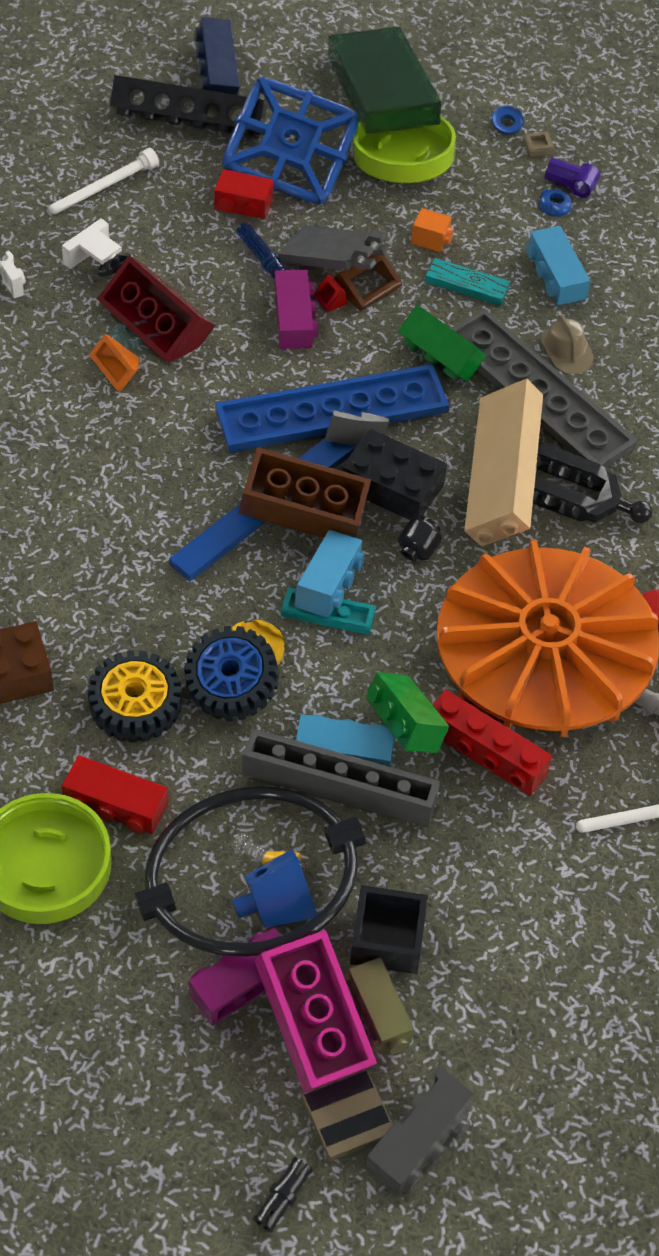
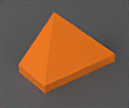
M104 334L89 354L91 359L119 392L123 390L137 372L140 362L138 356L107 334Z

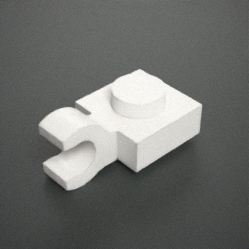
M7 251L6 261H0V274L3 283L15 299L24 295L23 284L26 283L23 271L15 267L13 254Z

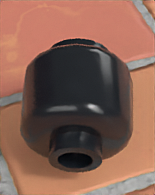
M425 516L411 519L398 537V543L402 548L401 554L410 561L430 559L442 541L439 525Z

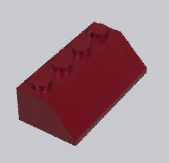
M130 255L97 298L101 304L168 363L199 348L215 327L209 319L147 265Z

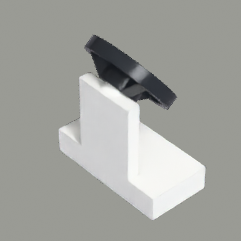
M102 218L62 245L64 265L72 269L91 256L101 264L96 269L99 277L115 274L130 254H118L122 251V247L109 238V224Z

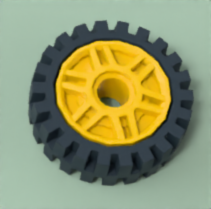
M134 650L127 651V657L124 658L121 652L114 654V661L108 657L103 661V666L98 665L96 667L95 675L92 674L90 677L88 704L93 721H96V725L100 730L105 729L106 735L112 737L116 734L117 740L124 741L125 737H129V742H137V737H142L144 742L150 740L151 734L155 738L161 736L162 729L167 732L172 727V722H176L181 711V681L179 676H177L175 668L173 666L170 667L166 659L160 661L157 654L152 653L150 658H148L147 651L140 650L139 656H134Z

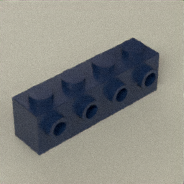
M201 17L200 25L195 27L194 42H198L196 58L200 59L198 75L202 76L200 89L238 95L240 85L231 20Z

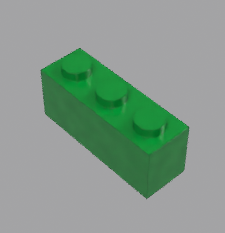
M419 305L414 307L397 331L405 337L403 343L415 352L418 348L425 352L422 356L434 366L438 362L445 366L442 371L455 381L460 377L465 382H468L487 356L477 346Z
M376 672L372 684L368 687L366 700L405 751L438 753L449 728L446 721L408 675Z

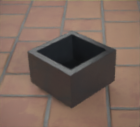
M361 885L350 964L361 965L381 957L386 970L417 974L428 895Z

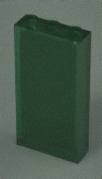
M400 26L328 35L329 60L354 111H357L359 115V121L365 134L440 124L441 100Z

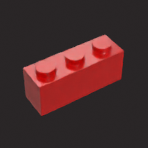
M81 755L77 756L62 784L63 795L86 804L100 819L107 822H112L113 820L120 822L136 833L144 831L153 835L169 803L168 787Z

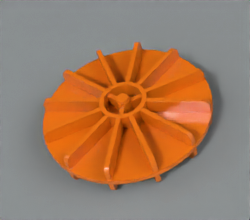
M530 540L529 548L504 552L493 557L487 553L479 557V564L469 569L454 585L448 588L438 617V654L447 674L459 689L458 696L464 701L469 699L480 709L503 720L504 726L509 729L515 724L536 730L558 731L559 737H567L568 730L593 726L607 720L612 723L619 719L620 713L631 706L648 687L656 669L659 656L657 615L652 612L643 595L634 586L635 577L631 573L623 576L605 563L589 557L590 548L584 547L580 554L563 549L538 548L537 540Z

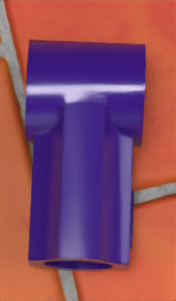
M552 157L545 171V179L568 186L574 195L587 198L599 181L600 172L592 164H583L578 167Z

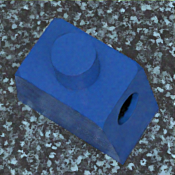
M293 850L285 852L247 874L245 880L250 893L232 899L239 919L257 912L264 927L293 923L317 916L299 859Z

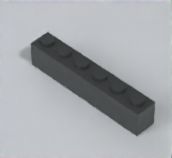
M254 728L243 753L242 775L429 827L440 784L438 780Z

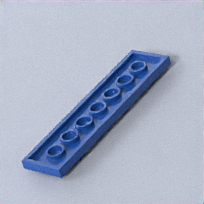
M433 364L215 403V411L229 453L324 436L327 433L333 410L359 417L361 412L389 418V423L444 414L449 411V403Z

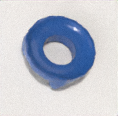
M502 106L493 111L492 125L499 133L512 135L521 130L524 125V117L520 109L513 106ZM508 118L514 122V125L507 127L502 125L500 121Z
M543 190L539 206L543 212L550 216H563L571 211L572 200L563 191ZM558 198L562 200L563 203L556 204L553 203L550 199Z

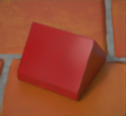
M328 274L314 292V297L327 312L346 305L347 298L345 290L331 274Z

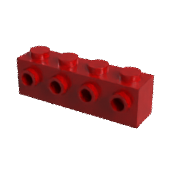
M447 689L434 702L433 707L449 725L443 742L527 795H532L548 774L552 759L551 754Z

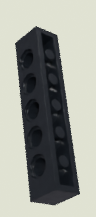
M114 75L110 106L116 109V114L131 116L132 112L140 113L143 119L155 121L158 116L166 118L167 123L181 125L182 120L191 122L190 126L205 129L206 125L216 126V131L230 133L231 129L235 128L232 114L237 109H243L247 97ZM137 93H144L143 103L134 105V96ZM162 97L169 98V105L165 109H159L158 102ZM264 99L257 100L250 118L265 123L268 105ZM187 101L194 102V109L190 113L183 112V105ZM218 105V115L213 118L208 117L207 111L209 107ZM246 129L243 135L255 137L258 132Z

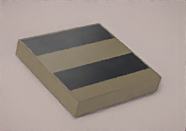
M367 1069L302 1094V1101L329 1162L378 1143L393 1125Z

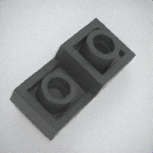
M333 410L326 433V440L358 445L370 428L385 435L389 418L361 412L359 417Z

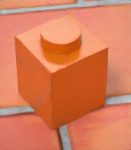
M421 208L413 224L411 244L441 253L445 243L450 244L453 237L454 229L450 228L452 217Z

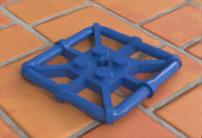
M257 78V82L252 86L240 115L236 116L234 121L235 128L224 151L222 165L225 170L273 179V192L278 190L308 202L318 203L319 205L323 204L333 190L341 167L347 162V153L358 127L359 115L357 111H353L344 105L314 95V92L311 90L306 92L273 79ZM272 90L303 101L298 114L280 108ZM260 93H263L273 113L269 124L250 118ZM311 104L339 116L318 122L305 117V114ZM345 124L347 125L338 150L318 143L322 133ZM246 129L264 134L260 145L235 154ZM290 135H294L297 142L289 143L284 137L289 138ZM314 153L333 161L322 188L310 166ZM259 156H265L278 161L272 177L239 164ZM284 165L302 170L313 192L279 180Z

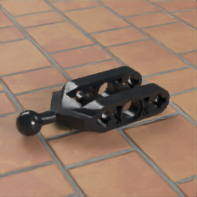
M538 443L537 470L598 491L600 494L597 501L585 494L535 476L534 505L577 521L588 520L593 523L616 512L617 509L630 514L631 519L636 523H645L652 517V507L646 501L632 503L621 499L622 495L616 475L608 472L603 465L550 445Z

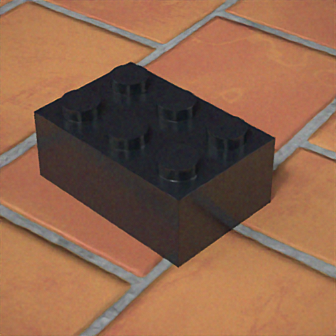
M371 428L342 466L343 472L371 479L366 497L367 501L408 520L421 518L444 486L447 463Z

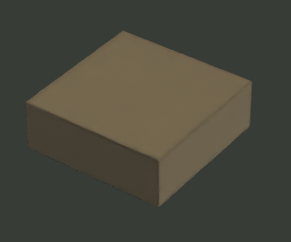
M548 132L523 135V143L529 158L554 155L555 148Z

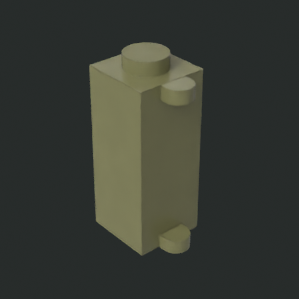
M381 957L350 968L348 974L343 976L373 1039V1042L370 1043L373 1053L379 1052V1054H383L389 1051L391 1054H396L405 1050L409 1043H412L414 1028Z

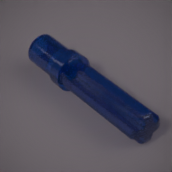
M242 223L237 228L238 236L260 261L263 269L266 272L268 271L274 280L275 270H287L280 262V258L269 249L249 224Z

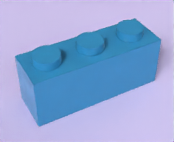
M561 226L531 231L529 243L526 245V253L529 259H533L538 277L543 278L548 296L553 297L556 305L587 299L590 279Z
M328 530L297 584L295 607L329 618L334 608L341 606L345 588L350 589L355 576L354 571L360 570L365 558V553H361L363 540Z
M301 714L296 741L390 767L395 736L387 726L382 724L369 725L356 723L349 719L337 720L325 718L317 714Z

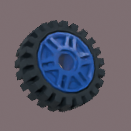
M224 626V632H219V629L216 628L212 630V636L209 637L207 634L201 636V643L196 641L192 645L193 652H188L186 656L187 663H184V677L187 689L194 703L201 707L202 711L207 715L211 713L213 718L219 720L221 716H224L226 721H233V716H237L238 720L246 719L245 714L250 713L251 717L257 714L258 707L263 710L267 706V699L272 700L274 697V689L278 687L279 678L276 657L270 644H267L265 638L261 635L257 636L255 631L249 629L246 632L244 627L237 626L236 631H233L231 626ZM231 670L238 671L233 676H225Z

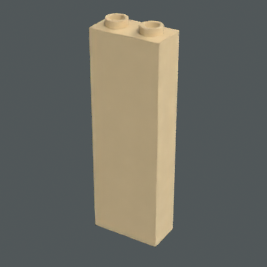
M527 378L480 398L464 529L480 546L510 537L531 527L543 394Z

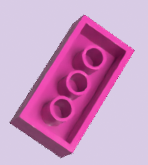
M326 930L265 951L254 960L304 1093L369 1069L377 1064Z

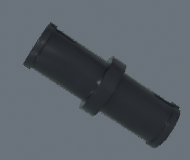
M292 1158L290 1165L278 1183L274 1182L269 1188L270 1195L258 1213L253 1217L254 1222L260 1226L267 1215L270 1214V1218L263 1227L268 1232L272 1233L275 1226L288 1206L295 1204L297 1201L296 1194L313 1171L306 1163L299 1174L296 1175V1171L303 1162L300 1158Z

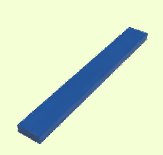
M325 438L299 459L335 469L350 457L356 446L328 441ZM239 504L170 557L169 565L191 582L265 524L266 521L238 514Z

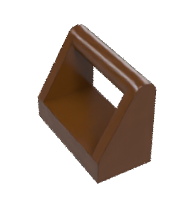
M385 255L365 257L366 259H375L376 264L372 269L388 282L364 297L360 296L351 281L370 269H356L352 266L349 270H343L334 277L345 290L347 300L360 311L402 286L401 279Z

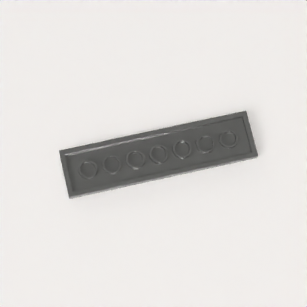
M485 308L451 328L487 355L477 368V371L497 389L500 390L527 378L543 394L540 426L570 453L599 463L607 468L637 447L638 440Z

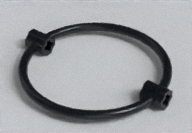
M255 786L225 791L192 805L178 815L163 830L152 847L147 860L145 890L134 893L144 921L157 918L169 933L191 947L224 956H259L265 951L319 932L336 917L353 890L358 869L356 847L366 844L365 836L357 817L343 821L338 814L321 801L295 790L271 786ZM270 799L302 806L320 816L330 825L324 827L329 848L332 854L344 853L345 866L341 884L323 911L298 929L279 937L258 942H224L194 933L180 924L170 914V912L176 911V906L168 883L158 885L160 863L174 837L199 816L234 802Z

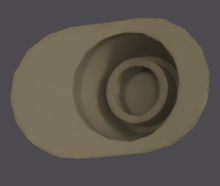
M559 315L557 321L542 334V345L552 364L557 369L569 374L583 373L592 366L594 359L592 350L585 338L584 329L577 321L566 319L564 315Z

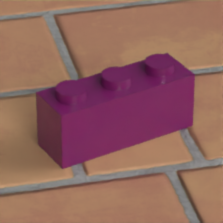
M275 270L274 291L279 349L312 348L313 338L318 337V322L312 321V317H316V302L310 301V297H314V282L308 280V270Z
M273 927L267 932H258L248 942L268 940L281 935ZM223 955L219 962L209 968H200L188 980L189 995L211 1026L266 992L254 961L258 956L236 957Z

